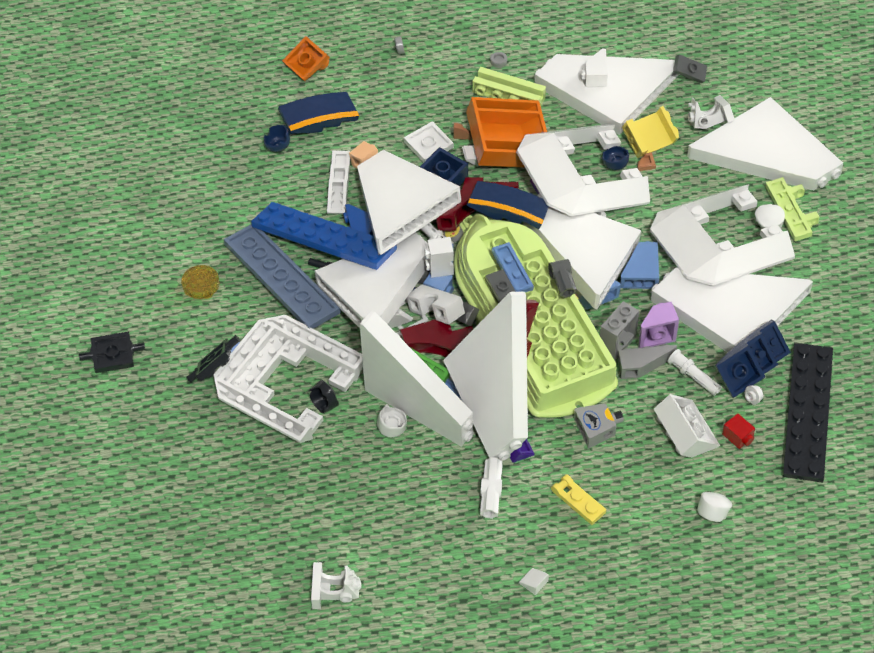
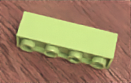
M480 67L478 77L475 76L473 80V93L489 98L539 100L541 106L546 97V86Z

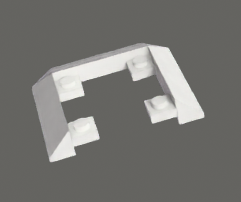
M595 125L527 134L524 136L516 153L547 206L569 216H576L650 203L648 176L643 177L638 168L622 170L620 174L622 180L596 184L591 175L580 176L567 155L574 153L575 147L573 144L599 141L603 149L620 146L621 141L613 130L615 125Z
M749 184L657 212L650 232L686 279L714 286L795 259L788 230L783 232L777 224L761 229L760 236L763 239L735 248L729 240L716 244L701 226V224L709 222L707 214L709 212L734 204L740 211L757 207V200L748 190Z
M287 315L261 319L256 322L230 354L229 362L223 367L220 366L215 372L214 379L218 399L299 443L313 439V433L323 422V416L306 408L298 419L268 404L275 394L274 390L263 384L283 360L297 367L303 358L307 356L334 370L335 372L328 379L329 384L346 392L351 384L358 380L363 367L362 354L312 328H308L305 324Z

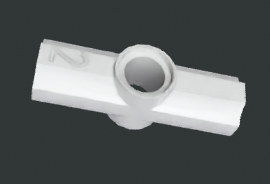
M495 457L485 460L484 478H482L481 482L482 500L480 515L491 519L498 517L499 498H501L502 492L501 475L503 464L501 460Z

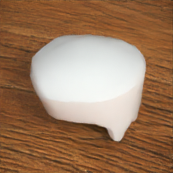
M766 204L759 206L755 211L756 222L762 229L776 224L781 229L785 212L778 205Z
M386 404L377 418V427L380 433L390 438L400 436L407 427L405 412L389 407Z
M703 492L698 504V513L707 520L720 522L726 519L732 507V502L722 494Z

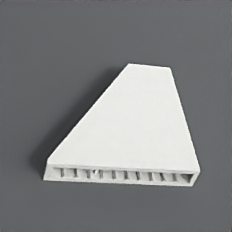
M556 54L541 69L536 71L534 78L536 84L546 86V93L601 125H615L613 130L620 135L623 132L622 126L630 119L634 121L679 74L673 72L675 60L606 57L608 71L607 87H586L585 80H582V69H585L586 61L592 56Z
M771 97L734 118V121L724 124L690 144L688 147L687 157L689 159L770 180L783 177L786 184L794 186L802 184L803 188L813 191L819 187H824L828 181L837 179L842 173L843 162Z
M385 150L380 151L357 166L362 193L380 255L461 202L460 186Z
M550 206L540 229L523 222V226L534 231L542 239L555 261L569 259L576 289L595 309H598L609 292L610 287L632 256L641 235V230L595 213L569 216Z
M416 232L397 244V250L377 270L341 259L315 270L317 286L359 328L360 323L371 310L375 311L388 324L426 272L425 248H428V243L421 235Z
M675 268L673 271L666 273L659 284L653 286L651 302L657 305L672 301L681 322L728 353L739 342L771 319L778 326L811 292L813 281L809 279L747 274L712 286L688 280L679 268Z
M509 292L443 360L463 403L473 412L475 429L489 458L495 457L501 461L508 459L511 456L510 454L520 448L522 443L528 438L525 292Z
M371 310L360 323L365 391L392 407L404 411L409 417L462 447L465 442H469L474 434L473 412L375 311Z

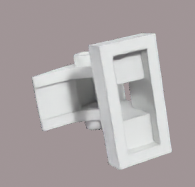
M719 95L714 97L715 104L710 110L701 111L698 102L692 98L691 103H688V107H691V112L688 113V121L694 128L707 129L724 121L732 122L735 119L730 104Z
M313 562L312 609H321V600L351 602L352 599L359 598L361 580L355 575L354 570L345 566V571H342L341 575L330 576L323 573L322 562ZM343 585V589L330 591V586Z

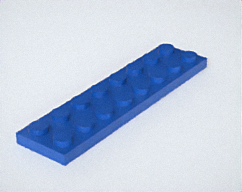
M271 202L251 221L253 228L375 270L397 250V245L380 255L374 236L275 202Z

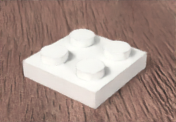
M433 121L404 137V143L423 163L439 147L446 151L454 148V143Z

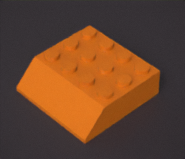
M471 97L466 110L478 166L524 167L516 153L524 136L547 132L539 100Z

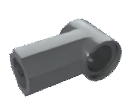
M569 259L549 262V274L551 279L555 280L560 296L564 298L571 297L576 293L577 289L572 277V267Z

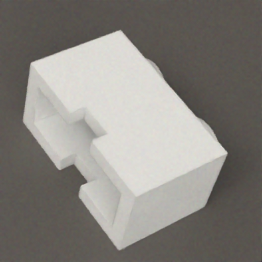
M451 237L428 240V248H425L426 271L430 270L431 278L454 275V265L451 262L454 261Z

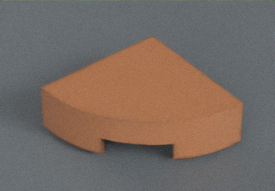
M454 123V139L471 140V131L464 128L462 124Z
M652 152L646 153L638 162L639 171L656 169Z

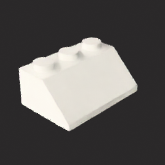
M669 394L654 408L658 421L665 427L667 436L674 442L675 449L681 456L692 458L720 446L693 400Z

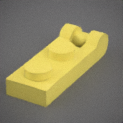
M567 474L561 478L559 483H555L551 487L553 493L591 525L606 513V509L573 482V479ZM566 487L570 489L567 493L564 491Z

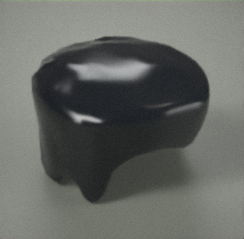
M320 380L308 390L309 392L311 391V401L321 413H327L339 406L334 390L325 381Z

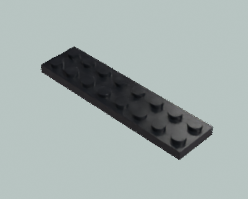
M794 342L783 477L821 483L824 481L833 347Z

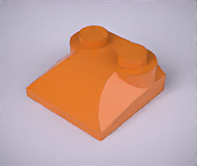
M305 36L282 61L302 80L306 81L317 70L325 69L329 64L330 57Z

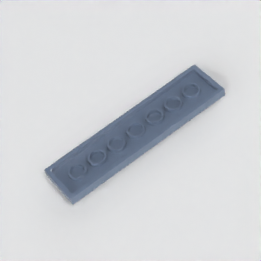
M251 224L224 239V245L308 328L314 329L340 314V308L262 230L253 228Z

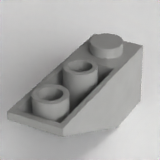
M677 345L645 346L643 348L619 350L618 366L621 379L641 378L667 363L670 355L677 350Z

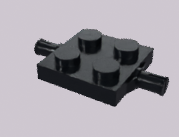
M129 331L91 338L92 346L90 352L79 353L80 361L92 359L95 373L134 367V352L146 350L145 343L133 344L130 340Z
M234 335L230 340L226 338L198 362L197 368L186 377L187 380L192 383L197 378L203 381L205 378L209 379L216 372L215 369L220 365L223 367L229 362L232 348L240 342L239 337Z

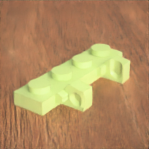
M783 177L766 182V189L774 204L780 206L785 212L784 222L794 241L811 237V228L819 223V215L817 211L805 215L800 210L796 199L804 196L805 190L802 184L794 187L788 186Z

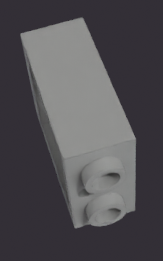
M624 301L601 325L600 337L614 361L618 358V351L627 348L636 338L639 310Z

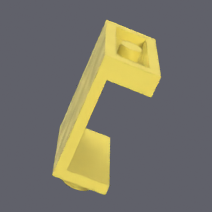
M664 106L660 107L656 113L636 121L630 119L622 126L637 158L644 156L646 153L669 146L679 138L678 129L673 126L670 114L665 110Z

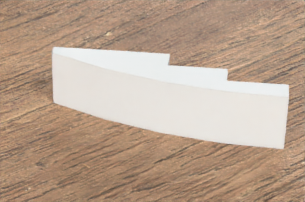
M332 150L327 214H343L346 212L350 151Z

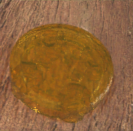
M197 265L189 268L183 274L181 283L186 296L196 299H210L218 290L220 280L217 271L212 267Z

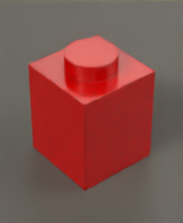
M737 413L724 424L722 435L738 449H741L744 445L749 446L753 442L755 427Z

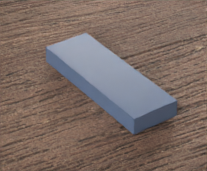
M510 242L493 247L491 252L501 270L503 269L515 291L525 293L532 291L534 286Z

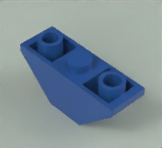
M346 204V212L343 215L345 223L350 224L348 227L374 236L368 212Z

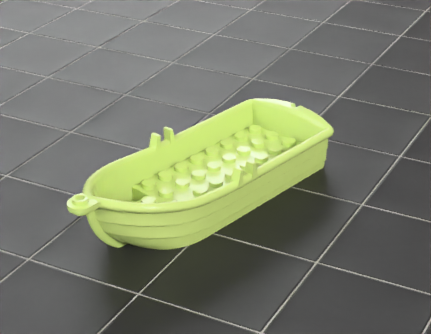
M481 214L466 217L459 225L463 230V235L455 250L454 272L459 288L467 302L479 309L476 316V325L499 304L485 280L486 275L501 270L491 252L493 247L510 242L534 286L532 291L525 293L526 300L534 299L539 302L527 338L532 342L527 357V408L530 413L538 418L569 416L574 414V409L577 408L576 405L581 407L592 406L606 398L618 386L616 362L576 295L573 294L568 298L560 296L555 280L551 279L548 269L549 262H555L542 239L534 231L521 224L492 220Z

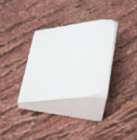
M463 146L462 150L465 161L478 166L474 146Z
M532 568L521 579L519 584L536 595L548 582L549 575L546 572Z

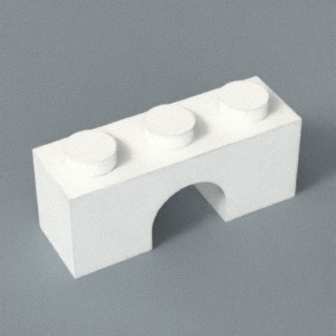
M423 284L411 291L407 297L411 312L423 316L433 310L436 320L446 324L452 323L465 314L463 301L460 296Z

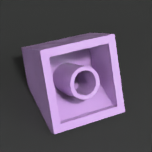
M672 301L659 303L651 308L641 324L638 348L645 346L654 347L676 341L679 318Z

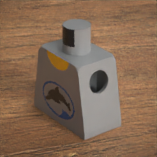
M606 404L574 409L575 423L588 449L615 436L616 424L624 422L622 412L619 410L610 413Z

